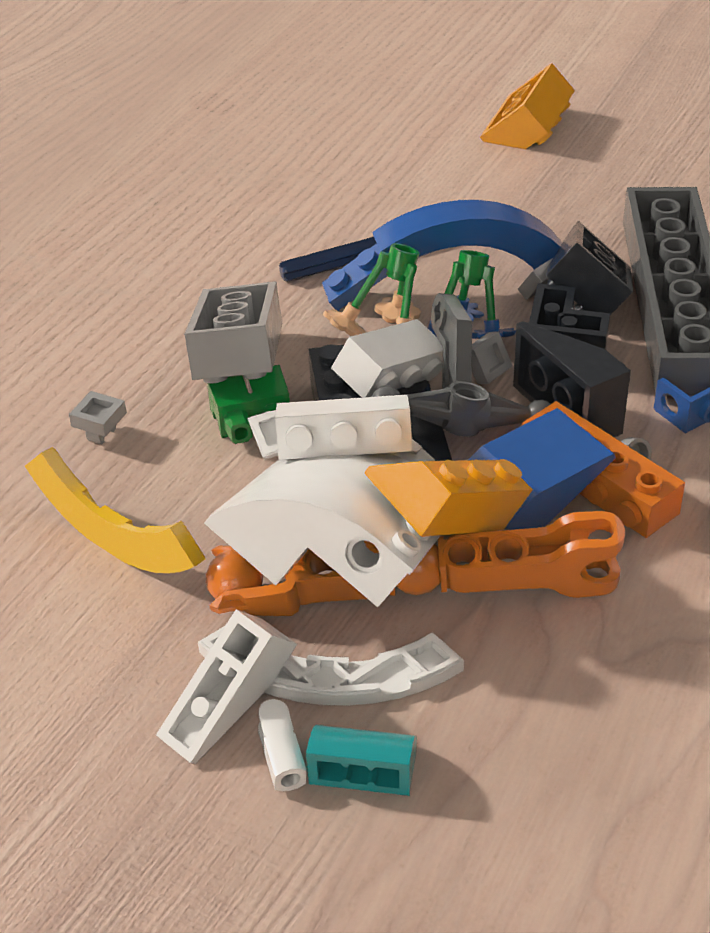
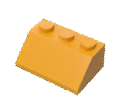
M553 63L549 64L506 98L480 138L483 142L520 149H527L535 142L541 145L553 134L551 129L561 121L562 117L560 115L571 105L569 100L575 92L574 88Z
M505 459L418 461L369 466L364 473L421 537L504 530L533 490L521 478V470L515 464Z

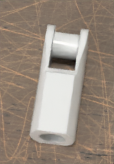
M277 699L264 701L259 707L260 723L258 725V734L264 749L274 789L278 791L298 789L306 784L307 770L296 734L293 732L294 729L288 707L284 702Z

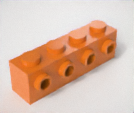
M555 401L522 422V425L558 408L613 452L616 458L579 494L606 512H611L618 516L625 526L630 527L643 537L648 538L680 514L685 488L683 480L559 402Z

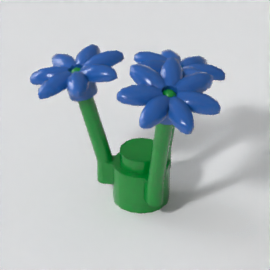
M461 250L458 262H453L452 274L445 294H453L457 282L462 283L457 298L473 322L474 318H481L484 316V313L476 310L478 308L477 303H469L470 299L467 297L469 285L480 286L481 280L484 279L487 320H484L485 330H474L475 332H472V339H480L489 332L498 331L501 337L514 336L516 330L514 328L500 329L499 319L495 317L493 289L495 267L488 265L489 255L478 251ZM430 320L428 329L436 336Z

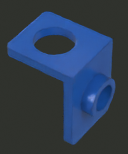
M662 378L657 381L654 410L686 434L710 422V387L690 397L667 379ZM666 393L675 399L678 406L677 413L669 409L665 399Z

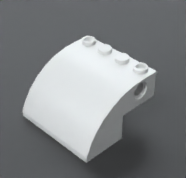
M392 453L324 455L303 459L277 460L212 513L204 522L206 526L275 585L292 570L307 550L310 549L377 607L407 573L410 575L440 537V535L421 537L364 474L369 466L407 463V461ZM364 541L373 543L378 549L379 554L371 552L366 547Z

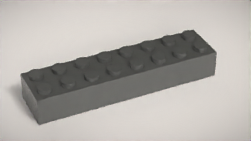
M627 187L623 226L655 394L657 381L665 378L687 395H696L710 387V234L697 187Z

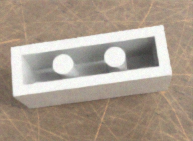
M416 319L349 337L331 369L362 398L371 397L373 392L382 386H390L395 389L408 388L414 383L423 380L430 381L435 378L442 370L443 346L439 339Z
M407 395L277 403L275 423L279 460L303 459L324 455H363L412 451L410 406Z

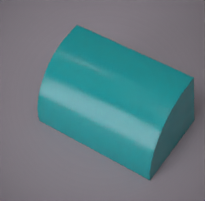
M315 725L312 729L306 751L308 784L410 796L417 752V736Z

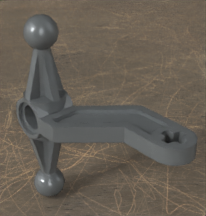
M438 293L432 305L431 324L433 331L443 346L442 389L408 394L410 415L442 426L449 433L463 437H473L487 428L522 423L551 405L544 400H535L528 406H524L487 392L481 386L473 384L471 382L472 320L456 295ZM382 386L376 389L371 397L401 394L393 387Z

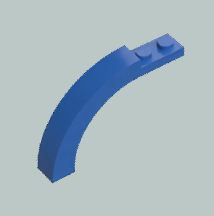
M485 200L441 202L407 212L374 230L372 233L377 244L362 251L356 259L342 269L334 271L322 284L329 303L335 310L339 311L356 298L377 264L380 252L389 253L393 243L403 244L420 252L419 257L451 247H491L517 256L535 270L555 256L562 245V241L541 220L526 211L510 205ZM383 268L373 286L387 277L386 268Z

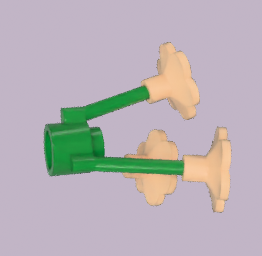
M391 244L389 253L380 252L377 264L352 303L349 302L343 312L335 309H326L323 315L330 320L334 327L345 331L350 336L366 333L355 319L361 311L360 305L383 268H386V275L399 281L398 290L394 291L393 297H384L382 302L375 305V312L382 315L384 321L396 323V325L420 318V309L413 306L411 302L413 281L418 267L416 263L420 252L403 244Z

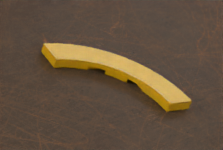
M51 447L43 451L25 465V468L38 487L63 517L87 539L122 562L154 573H176L193 568L206 560L201 549L182 521L166 526L148 525L145 528L133 526L132 520L120 515L110 507L104 505L100 508L97 506L88 489L73 474L55 448Z

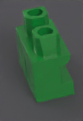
M280 364L274 365L273 371L267 372L261 378L246 379V384L242 375L228 376L226 380L218 383H207L210 410L213 418L218 421L221 438L229 437L234 444L248 442L253 437V432L247 418L276 410L277 403L290 402L289 391Z

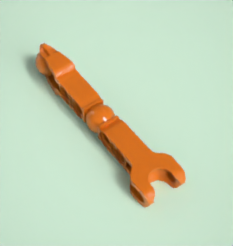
M590 511L567 514L545 527L462 533L452 535L447 539H443V536L438 538V546L433 544L410 575L407 573L396 587L406 594L413 595L432 592L440 583L441 593L447 592V589L455 592L469 593L549 588L572 598L607 595L617 588L620 581L621 569L616 556L624 544L625 527L619 517L611 512ZM595 530H605L612 535L604 540L588 539L589 535ZM364 541L366 547L371 552L379 554L378 549L373 543ZM219 545L212 549V554L215 558L210 562L206 573L207 590L215 598L209 607L211 611L218 614L232 612L237 609L239 611L244 610L247 614L253 616H293L299 611L301 605L367 599L310 549L307 550L285 576L286 581L277 585L262 586L263 574L231 546ZM508 558V559H514L515 561L505 562V561H502V560ZM463 561L469 564L457 565L455 563ZM601 568L608 575L603 578H594L588 574L586 569ZM326 570L331 571L330 573H327V574H319V573L322 572V571H326ZM396 588L393 589L390 596H396Z

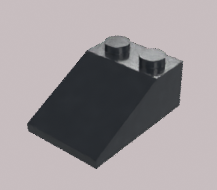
M578 221L548 265L546 276L549 280L547 283L550 285L576 287V310L610 313L611 315L633 292L631 267Z
M524 321L517 323L513 387L531 403L535 400H544L550 404L557 401L614 438L623 434L631 370L601 347Z

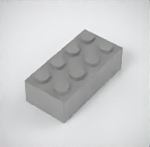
M276 281L202 290L184 334L192 380L203 379L205 383H218L226 380L228 376L243 375L245 379H257L265 376L267 372L273 371L282 328Z

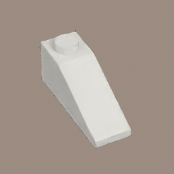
M236 609L156 736L188 762L196 764L272 685L297 644L263 619Z

